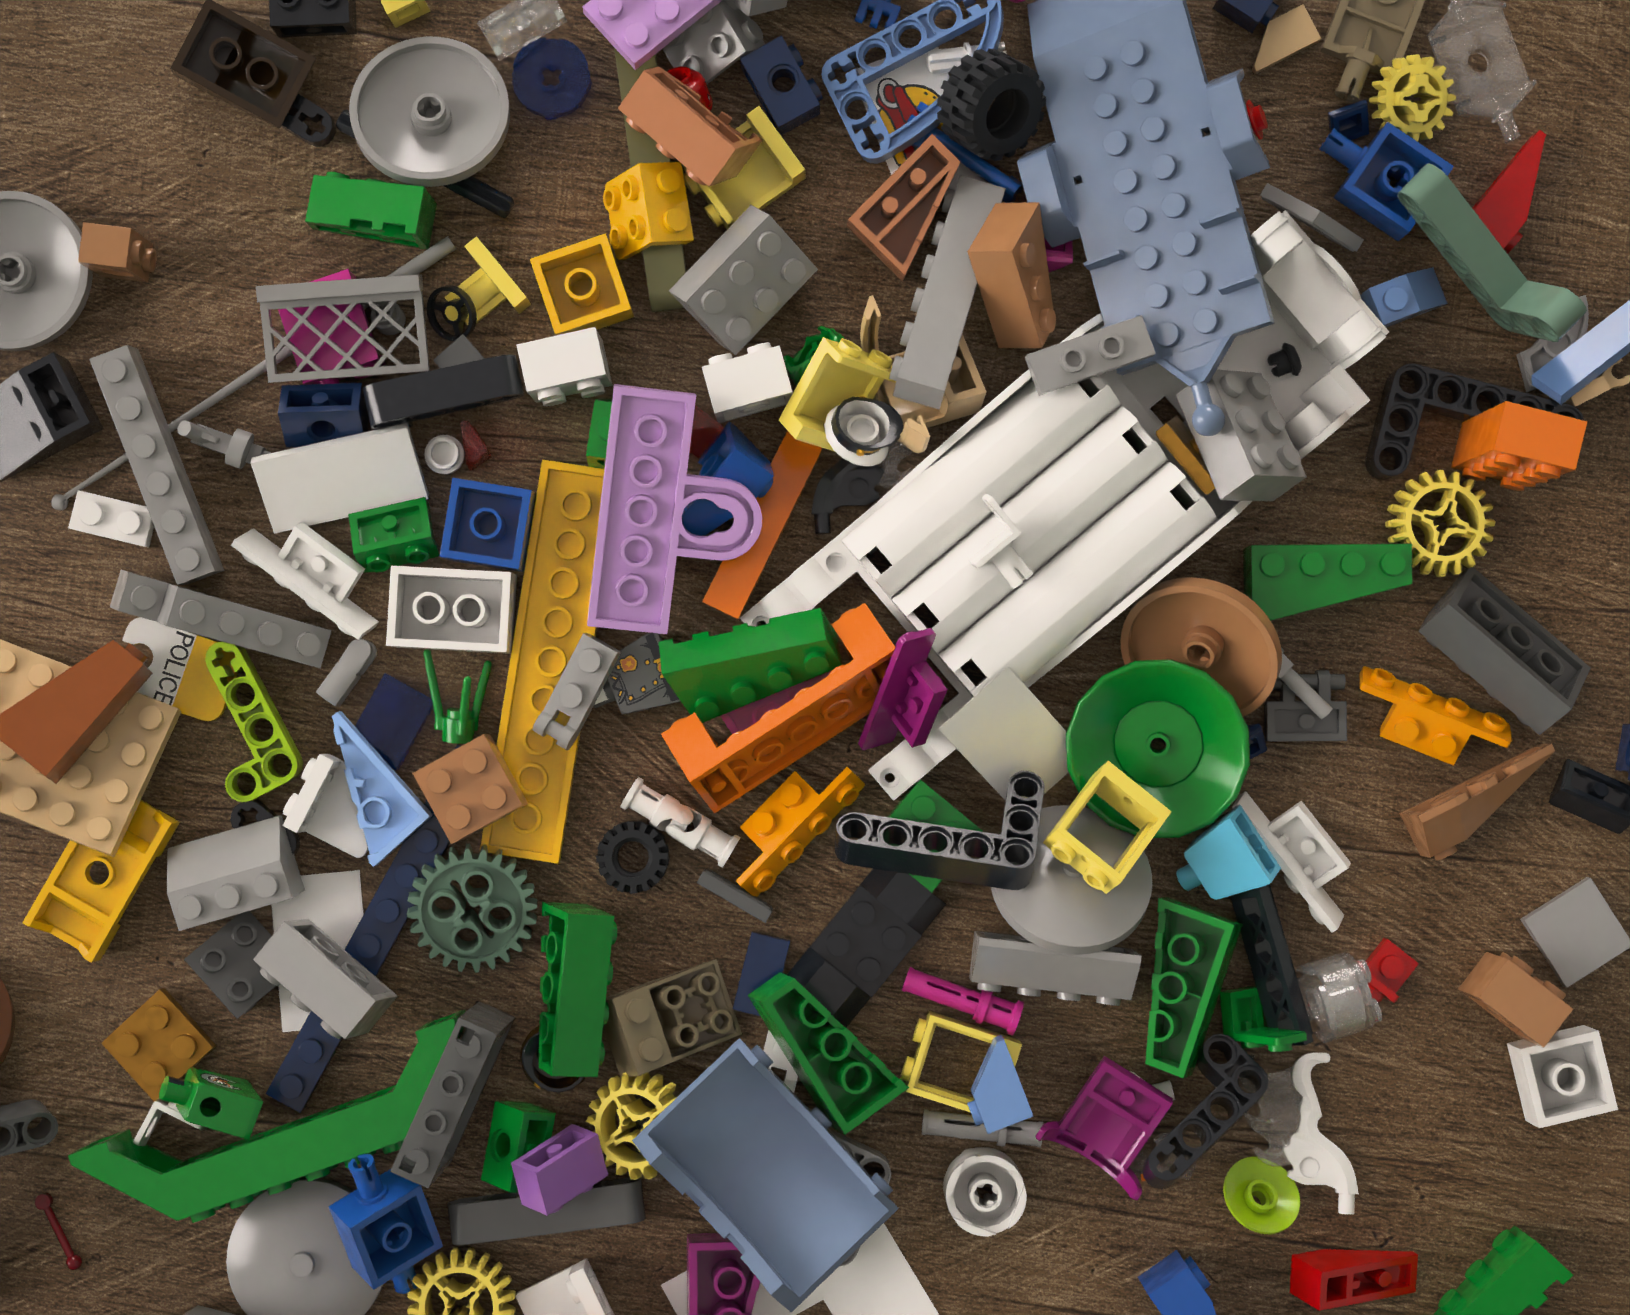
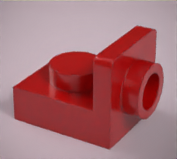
M1383 938L1355 975L1365 982L1361 989L1374 1000L1380 1003L1385 998L1395 1003L1399 998L1396 995L1397 991L1419 963L1390 940Z

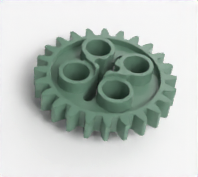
M468 843L466 844L464 854L459 855L452 846L449 849L448 860H445L437 853L434 857L436 868L427 864L422 866L421 872L426 879L414 878L412 886L418 891L409 892L407 901L416 906L408 908L407 917L418 920L411 924L410 932H423L418 939L417 945L423 947L431 944L429 951L430 959L436 957L439 953L443 954V967L448 966L454 959L458 961L459 972L463 971L466 962L472 963L475 973L479 972L481 962L486 961L493 970L495 969L496 957L498 956L505 962H510L511 954L509 948L518 952L523 950V943L519 937L524 939L531 938L532 930L526 925L536 924L537 915L529 911L537 908L538 900L528 896L534 893L535 886L534 883L522 884L527 878V870L514 872L517 859L512 858L506 863L502 862L503 850L499 849L493 857L487 856V845L483 844L479 854H473L472 847ZM473 875H481L488 880V884L483 888H474L468 883L467 879ZM452 880H456L460 884L463 894L451 884ZM439 897H449L454 901L455 906L451 909L443 910L438 908L434 901ZM466 900L472 907L480 905L479 916L473 909L465 911ZM495 907H505L510 911L511 915L504 920H498L491 915L490 911ZM483 924L494 932L493 936H489L485 932ZM469 928L474 930L478 937L471 941H465L458 937L457 932L461 929Z

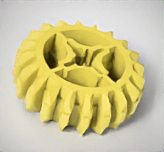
M1444 470L1435 471L1433 479L1428 472L1419 474V483L1413 479L1405 482L1408 493L1399 490L1394 494L1396 500L1402 505L1392 504L1388 506L1387 511L1397 516V519L1385 522L1386 528H1396L1397 534L1388 537V542L1391 544L1400 541L1401 544H1412V568L1421 561L1420 574L1422 575L1430 574L1433 567L1436 577H1445L1447 569H1449L1452 575L1460 574L1462 572L1461 563L1465 567L1471 568L1476 565L1473 555L1482 557L1487 553L1479 542L1489 543L1493 541V536L1490 533L1484 532V528L1495 526L1496 521L1494 519H1485L1484 513L1493 509V505L1485 504L1481 506L1479 500L1486 495V492L1479 490L1472 493L1471 489L1474 486V480L1467 479L1460 485L1461 477L1459 472L1451 473L1448 479ZM1430 492L1443 493L1441 500L1436 502L1432 511L1414 509L1417 502L1425 494ZM1458 502L1463 506L1467 514L1468 523L1462 521L1457 516L1456 506ZM1443 516L1444 520L1442 522L1446 521L1449 528L1437 531L1436 528L1439 525L1434 526V520L1431 519ZM1411 521L1413 525L1420 527L1425 536L1423 546L1426 549L1416 540L1412 531ZM1449 536L1466 538L1463 545L1452 555H1437L1439 547L1444 546Z
M624 1072L622 1077H612L608 1080V1086H602L596 1092L600 1099L591 1101L589 1105L596 1114L588 1116L585 1122L595 1126V1130L592 1132L598 1134L602 1152L606 1155L604 1159L605 1165L609 1167L616 1163V1175L622 1176L628 1171L630 1180H637L642 1177V1174L645 1179H652L657 1176L658 1171L648 1163L645 1157L628 1148L624 1141L634 1144L632 1140L676 1099L673 1095L676 1084L671 1082L663 1087V1075L656 1074L650 1078V1074L647 1072L640 1076L629 1077ZM634 1094L647 1098L656 1108L645 1106L640 1098H635ZM616 1112L620 1119L618 1129L616 1128L615 1122ZM650 1117V1120L643 1124L642 1129H637L630 1133L629 1130L637 1125L636 1121Z
M456 1247L450 1252V1261L443 1252H439L435 1256L436 1265L426 1261L422 1266L425 1275L416 1274L412 1281L418 1288L410 1289L411 1291L408 1292L407 1297L418 1303L410 1305L407 1313L408 1315H435L431 1304V1292L433 1285H435L440 1290L438 1295L442 1298L445 1305L441 1315H483L485 1310L481 1307L478 1298L486 1287L493 1301L492 1315H514L516 1308L506 1302L515 1299L516 1291L503 1290V1288L510 1284L512 1278L510 1275L500 1278L497 1276L503 1267L500 1262L495 1263L492 1268L486 1265L490 1259L489 1253L485 1252L478 1261L474 1259L476 1253L474 1248H469L465 1258H462L459 1248ZM466 1273L476 1277V1279L471 1283L462 1284L454 1278L449 1279L446 1275ZM474 1291L467 1306L464 1305L460 1309L457 1308L453 1313L449 1314L457 1299L460 1300L463 1297H467Z

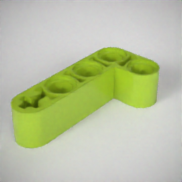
M223 641L214 643L206 653L205 662L254 756V759L229 772L225 781V788L232 799L238 802H247L294 780L302 771L303 760L245 648ZM222 650L234 653L235 658L230 661L234 672L244 671L246 676L234 678L228 683L227 677L235 675L228 665H220L219 660L224 657ZM242 683H247L254 689V700L249 705H243L237 700L236 691ZM261 718L270 721L273 726V734L267 741L259 739L255 734V724ZM278 754H284L291 760L292 768L286 776L278 774L273 768V760ZM243 772H247L255 778L256 787L251 794L242 792L238 787V777Z

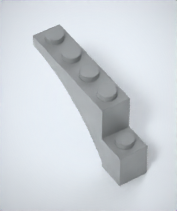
M122 569L120 570L110 608L156 621L168 627L321 668L332 631Z

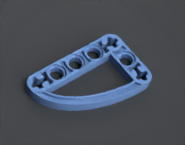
M938 0L840 52L825 62L821 73L823 82L857 151L865 161L874 164L884 162L917 142L941 123L937 117V112L941 110V107L937 105V98L920 114L889 134L865 85L985 21V29L977 50L983 49L986 52L989 48L998 50L1004 19L1000 0H987L988 6L983 9L978 4L973 5L976 2L975 0ZM963 1L965 8L969 7L967 12L970 17L964 19L961 8L957 4ZM943 10L953 11L957 15L955 24L948 29L938 28L935 25V18L939 12ZM910 28L918 30L921 33V40L918 45L912 48H905L900 44V36L905 30ZM880 47L884 49L886 59L880 66L871 67L865 63V55L871 48ZM856 57L861 69L865 72L861 75L858 74L856 68L851 70L855 67L851 60ZM839 67L844 72L849 71L845 74L847 81L842 84L837 79L832 80L835 77L834 70ZM855 100H863L868 105L866 115L858 120L849 118L847 116L849 104ZM870 126L878 140L884 138L879 143L881 150L875 153L871 148L864 149L869 145V141L862 129Z

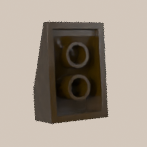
M206 0L170 69L176 77L280 129L313 67L316 57L213 0Z

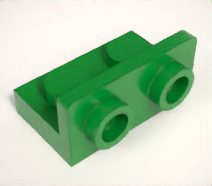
M426 497L348 514L353 554L358 564L365 568L364 573L384 572L391 568V566L408 563L419 564L440 556L439 547L434 539L430 507Z

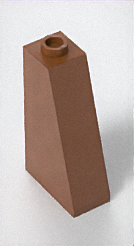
M112 640L0 714V741L57 784L153 674L143 664L148 658L132 644L128 643L123 648Z

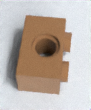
M83 222L78 257L80 264L101 277L148 283L149 272H154L157 260L156 250L153 249V244L132 228Z

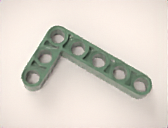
M1425 164L1398 192L1397 195L1402 205L1489 316L1505 330L1558 342L1587 312L1586 306L1581 299L1570 290L1527 280L1449 177L1435 165Z

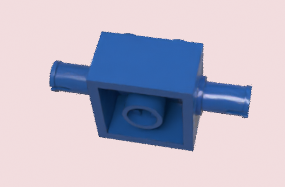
M1389 122L1378 131L1368 147L1365 145L1361 148L1333 128L1319 148L1321 152H1325L1348 168L1347 173L1349 175L1333 198L1396 241H1400L1407 235L1416 223L1400 202L1397 195L1398 192L1427 163L1435 165L1447 176L1454 167ZM1390 177L1397 180L1394 185L1395 188L1389 185Z
M358 1155L357 1157L362 1168H358L354 1158L348 1164L357 1189L328 1207L352 1268L373 1290L392 1279L395 1291L399 1294H406L411 1291L407 1279L410 1280L414 1289L417 1288L412 1281L416 1275L413 1265L443 1247L442 1241L421 1185L390 1172L391 1169L379 1175L372 1155Z

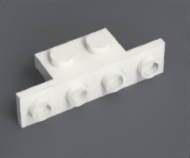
M303 522L293 528L282 549L254 528L234 539L231 544L232 547L242 553L245 560L265 570L273 576L280 586L288 588L300 596L311 609L321 612L335 622L338 628L345 634L359 640L379 623L378 620L348 599L365 568Z
M1246 791L1240 794L1232 808L1238 805L1242 806L1284 872V879L1293 892L1300 893L1307 901L1313 918L1319 924H1325L1331 933L1336 931L1341 924L1344 914L1322 886L1347 870L1351 862L1302 801L1270 822Z

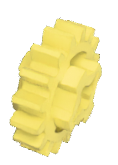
M1419 54L1407 55L1406 59L1404 57L1393 59V68L1382 67L1380 73L1384 80L1372 82V86L1378 90V96L1369 98V103L1378 105V110L1371 115L1372 119H1383L1379 130L1389 122L1417 142L1419 138L1420 140L1433 138L1432 130H1443L1445 125L1441 118L1453 115V112L1447 108V102L1456 100V95L1447 93V88L1454 83L1453 79L1443 80L1441 77L1446 67L1444 65L1433 67V57L1420 58ZM1413 95L1414 97H1420L1421 101L1411 102V100L1405 101L1403 98Z

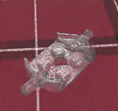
M1450 0L1451 3L1447 7L1449 11L1430 31L1427 37L1438 66L1444 65L1446 67L1442 75L1444 80L1453 79L1454 81L1447 89L1449 94L1456 95V100L1453 101L1458 116L1471 120L1498 122L1505 140L1504 142L1514 141L1520 138L1521 134L1513 118V109L1530 92L1537 81L1535 79L1530 82L1503 13V9L1507 6L1506 2ZM1477 53L1485 57L1488 65L1485 72H1476L1471 69L1468 63L1471 54Z

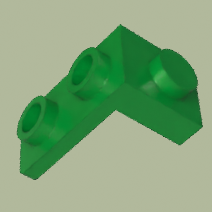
M1247 986L1220 992L1223 1034L1228 1035L1235 1041H1240L1242 1048H1259L1268 1045V1051L1283 1052L1292 1050L1293 1043L1307 1041V1033L1304 1031L1264 1027L1263 1009L1257 987Z

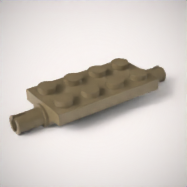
M1339 0L1320 50L1322 53L1347 63L1338 88L1335 90L1337 97L1343 99L1351 85L1346 101L1358 102L1369 71L1381 75L1380 69L1382 67L1393 68L1392 60L1404 57L1425 0Z

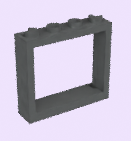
M479 1001L458 1018L390 1172L429 1189L452 1162L515 1020L514 1016ZM462 1026H464L466 1030L460 1040L457 1037Z

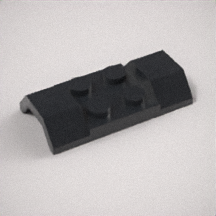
M872 869L787 975L795 978L831 1012L835 1019L847 1027L920 939L924 931L946 906V903L909 874Z

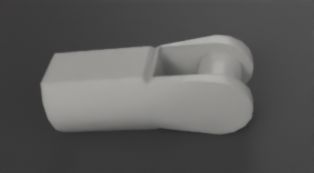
M364 639L353 640L316 693L332 705L340 707L360 680L361 675L365 673L377 656L376 646Z

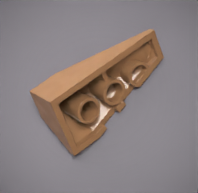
M1538 744L1399 813L1420 856L1428 858L1434 856L1437 861L1457 852L1458 850L1455 845L1467 840L1555 752L1553 745Z

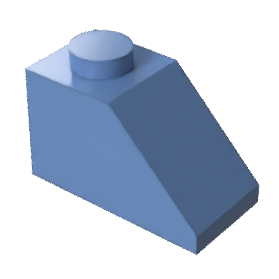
M1433 267L1396 277L1370 287L1360 295L1364 303L1386 328L1447 304Z
M1002 1035L996 1036L990 1044L970 1089L974 1100L967 1103L975 1125L984 1124L988 1134L1033 1117Z

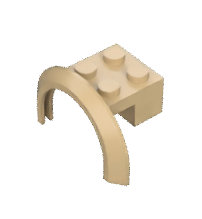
M873 295L869 296L860 330L861 349L868 353L872 349L879 351L878 330L881 313ZM962 334L940 410L894 397L893 393L896 383L886 379L882 382L874 400L887 403L900 414L904 428L897 441L918 454L924 452L930 439L927 428L978 413L982 407L986 389ZM905 351L889 357L894 362L895 356L904 357Z

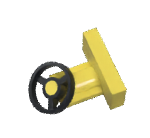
M477 236L464 247L481 268L458 287L446 285L434 290L427 301V316L430 325L439 336L449 341H455L462 334L468 337L475 329L476 324L506 299L518 314L531 305L528 298ZM442 291H450L445 296V299L448 301L446 303L436 301L437 296ZM434 309L441 311L445 321L453 325L455 335L448 333L440 326ZM465 322L468 325L466 331L463 333V327Z

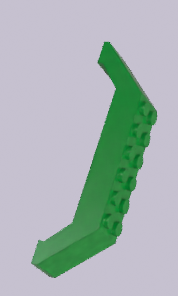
M464 1009L430 1021L415 1032L418 1043L397 1084L252 1135L249 1140L241 1139L185 1160H180L147 1144L145 1146L134 1144V1138H132L130 1129L93 1141L68 1155L70 1164L176 1221L190 1217L192 1223L215 1215V1211L225 1207L226 1203H229L230 1209H234L254 1201V1197L262 1194L263 1190L267 1189L269 1195L287 1190L292 1187V1183L299 1181L302 1176H306L307 1182L331 1173V1169L339 1166L338 1164L344 1162L345 1168H348L349 1162L354 1158L358 1165L360 1164L358 1155H372L381 1148L384 1154L397 1151L403 1144L456 1022L466 1010ZM462 1026L460 1030V1033L457 1037L458 1039H460L461 1034L465 1028L464 1026Z

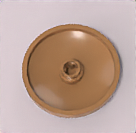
M1184 577L1164 581L1153 586L1135 602L1126 617L1121 631V653L1125 665L1140 660L1172 659L1203 670L1234 697L1243 717L1252 713L1266 701L1276 684L1281 670V644L1269 617L1253 600L1242 592L1210 579Z

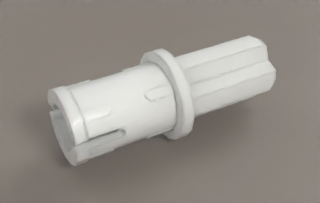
M964 42L963 47L930 50L927 53L928 70L932 74L949 72L954 65L957 67L961 65V59L967 54L973 57L974 51L977 50L979 45L970 46L969 42ZM1000 42L998 51L1007 54L1006 51H1003L1005 43Z

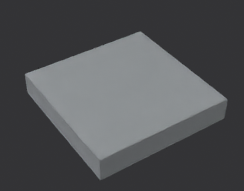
M1589 877L1579 881L1520 919L1558 980L1566 988L1630 948V938L1593 880Z

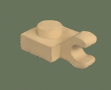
M1622 358L1564 403L1576 407L1610 389L1628 384L1630 382V375L1617 379L1611 372L1614 365L1623 361Z

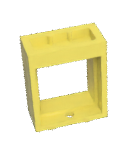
M1107 761L1091 776L1043 841V844L1051 849L1056 859L1071 865L1081 873L1087 884L1107 894L1123 881L1172 811L1110 761ZM1094 793L1140 829L1113 868L1067 832Z
M928 1011L926 1020L918 1019L912 1041L918 1042L914 1058L906 1057L900 1079L906 1081L905 1084L909 1087L906 1090L908 1093L970 1112L967 1103L973 1101L974 1098L919 1080L936 1026L991 1043L994 1037L1002 1035L1014 1066H1016L1022 1043L1019 1039Z

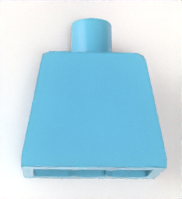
M1238 805L1191 842L1184 851V857L1189 864L1178 869L1176 874L1180 885L1185 890L1189 891L1202 884L1210 898L1218 900L1272 883L1281 867L1242 806Z

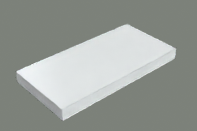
M408 423L260 455L251 459V466L274 534L293 530L301 522L307 526L347 518L349 517L348 514L422 497L428 499L429 496Z

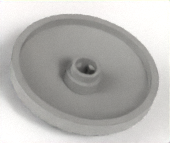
M426 36L404 40L377 54L359 74L352 89L349 104L350 122L354 137L367 160L376 169L390 178L415 186H444L474 175L496 156L506 138L510 123L508 93L497 68L477 49L463 42L444 37Z
M0 191V350L23 351L37 348L53 341L66 332L84 309L90 294L93 271L78 262L82 232L76 223L53 203L34 194L19 191Z
M1070 805L1045 807L1041 811L1036 857L1030 883L1020 890L991 887L996 906L1003 918L1018 934L1044 949L1076 955L1096 953L1109 949L1132 934L1144 917L1152 893V873L1148 858L1143 851L1123 881L1105 894L1102 890L1095 889L1087 884L1081 873L1071 865L1056 859L1051 849L1043 844V841ZM1085 807L1067 830V832L1112 868L1134 838L1130 833L1109 826L1091 809ZM1010 862L1011 864H1014V865H1020V864L1015 863V862Z
M301 1178L299 1181L292 1183L291 1188L282 1192L269 1195L266 1190L242 1212L229 1239L226 1264L232 1292L247 1315H365L379 1296L383 1284L373 1290L352 1268L328 1207L353 1192L352 1189L328 1179L318 1178L307 1182L306 1178Z

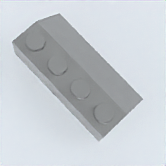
M974 931L969 979L971 982L978 983L977 989L984 991L1001 992V987L1004 985L1017 987V994L1041 996V990L1056 991V998L1080 1001L1081 994L1097 996L1096 1003L1119 1006L1121 999H1132L1142 956L1133 949L1111 947L1090 954H1064L1044 949L1022 936Z

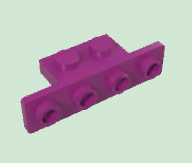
M932 628L917 632H907L899 637L858 742L862 750L891 743L895 739L898 729L912 748L926 743L948 690L941 678L935 674L926 662L936 637V633Z

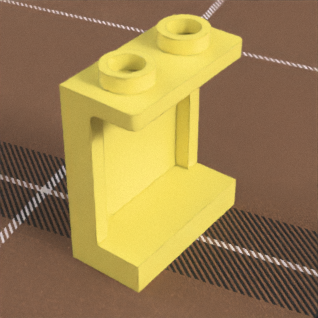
M760 106L746 114L747 121L735 129L748 139L752 133L763 139L737 177L708 187L707 185L698 184L687 173L683 174L685 184L695 196L700 192L707 201L708 205L704 207V210L716 227L723 224L728 229L750 205L762 210L806 179L805 168Z
M823 337L779 418L780 423L796 440L834 451L825 434L824 423L827 414L835 406L852 397L865 396L866 398L874 399L884 379L896 383V381L889 379L893 360L888 355L872 349L870 353L862 351L857 344L842 338L840 342H836Z

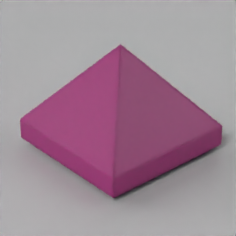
M1044 238L1049 273L1073 263L1072 241L1052 248Z

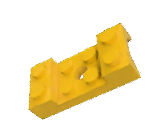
M141 800L115 857L70 840L22 923L28 927L50 933L78 949L84 959L91 963L101 960L121 926L118 922L153 861L156 857L161 856L180 822ZM96 861L106 864L109 870L108 879L103 884L94 882L90 876V868Z

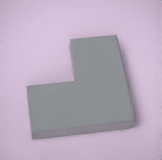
M1268 183L1260 194L1262 196L1261 199L1281 212L1286 210L1291 217L1308 225L1329 240L1352 252H1357L1364 239L1320 210Z

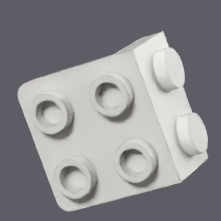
M319 754L317 759L312 757L302 773L301 779L305 780V783L299 795L293 793L285 805L283 814L287 818L282 826L295 833L307 832L356 858L365 856L368 846L363 829H360L357 820L358 810L356 804L352 801L345 776V762L331 754Z

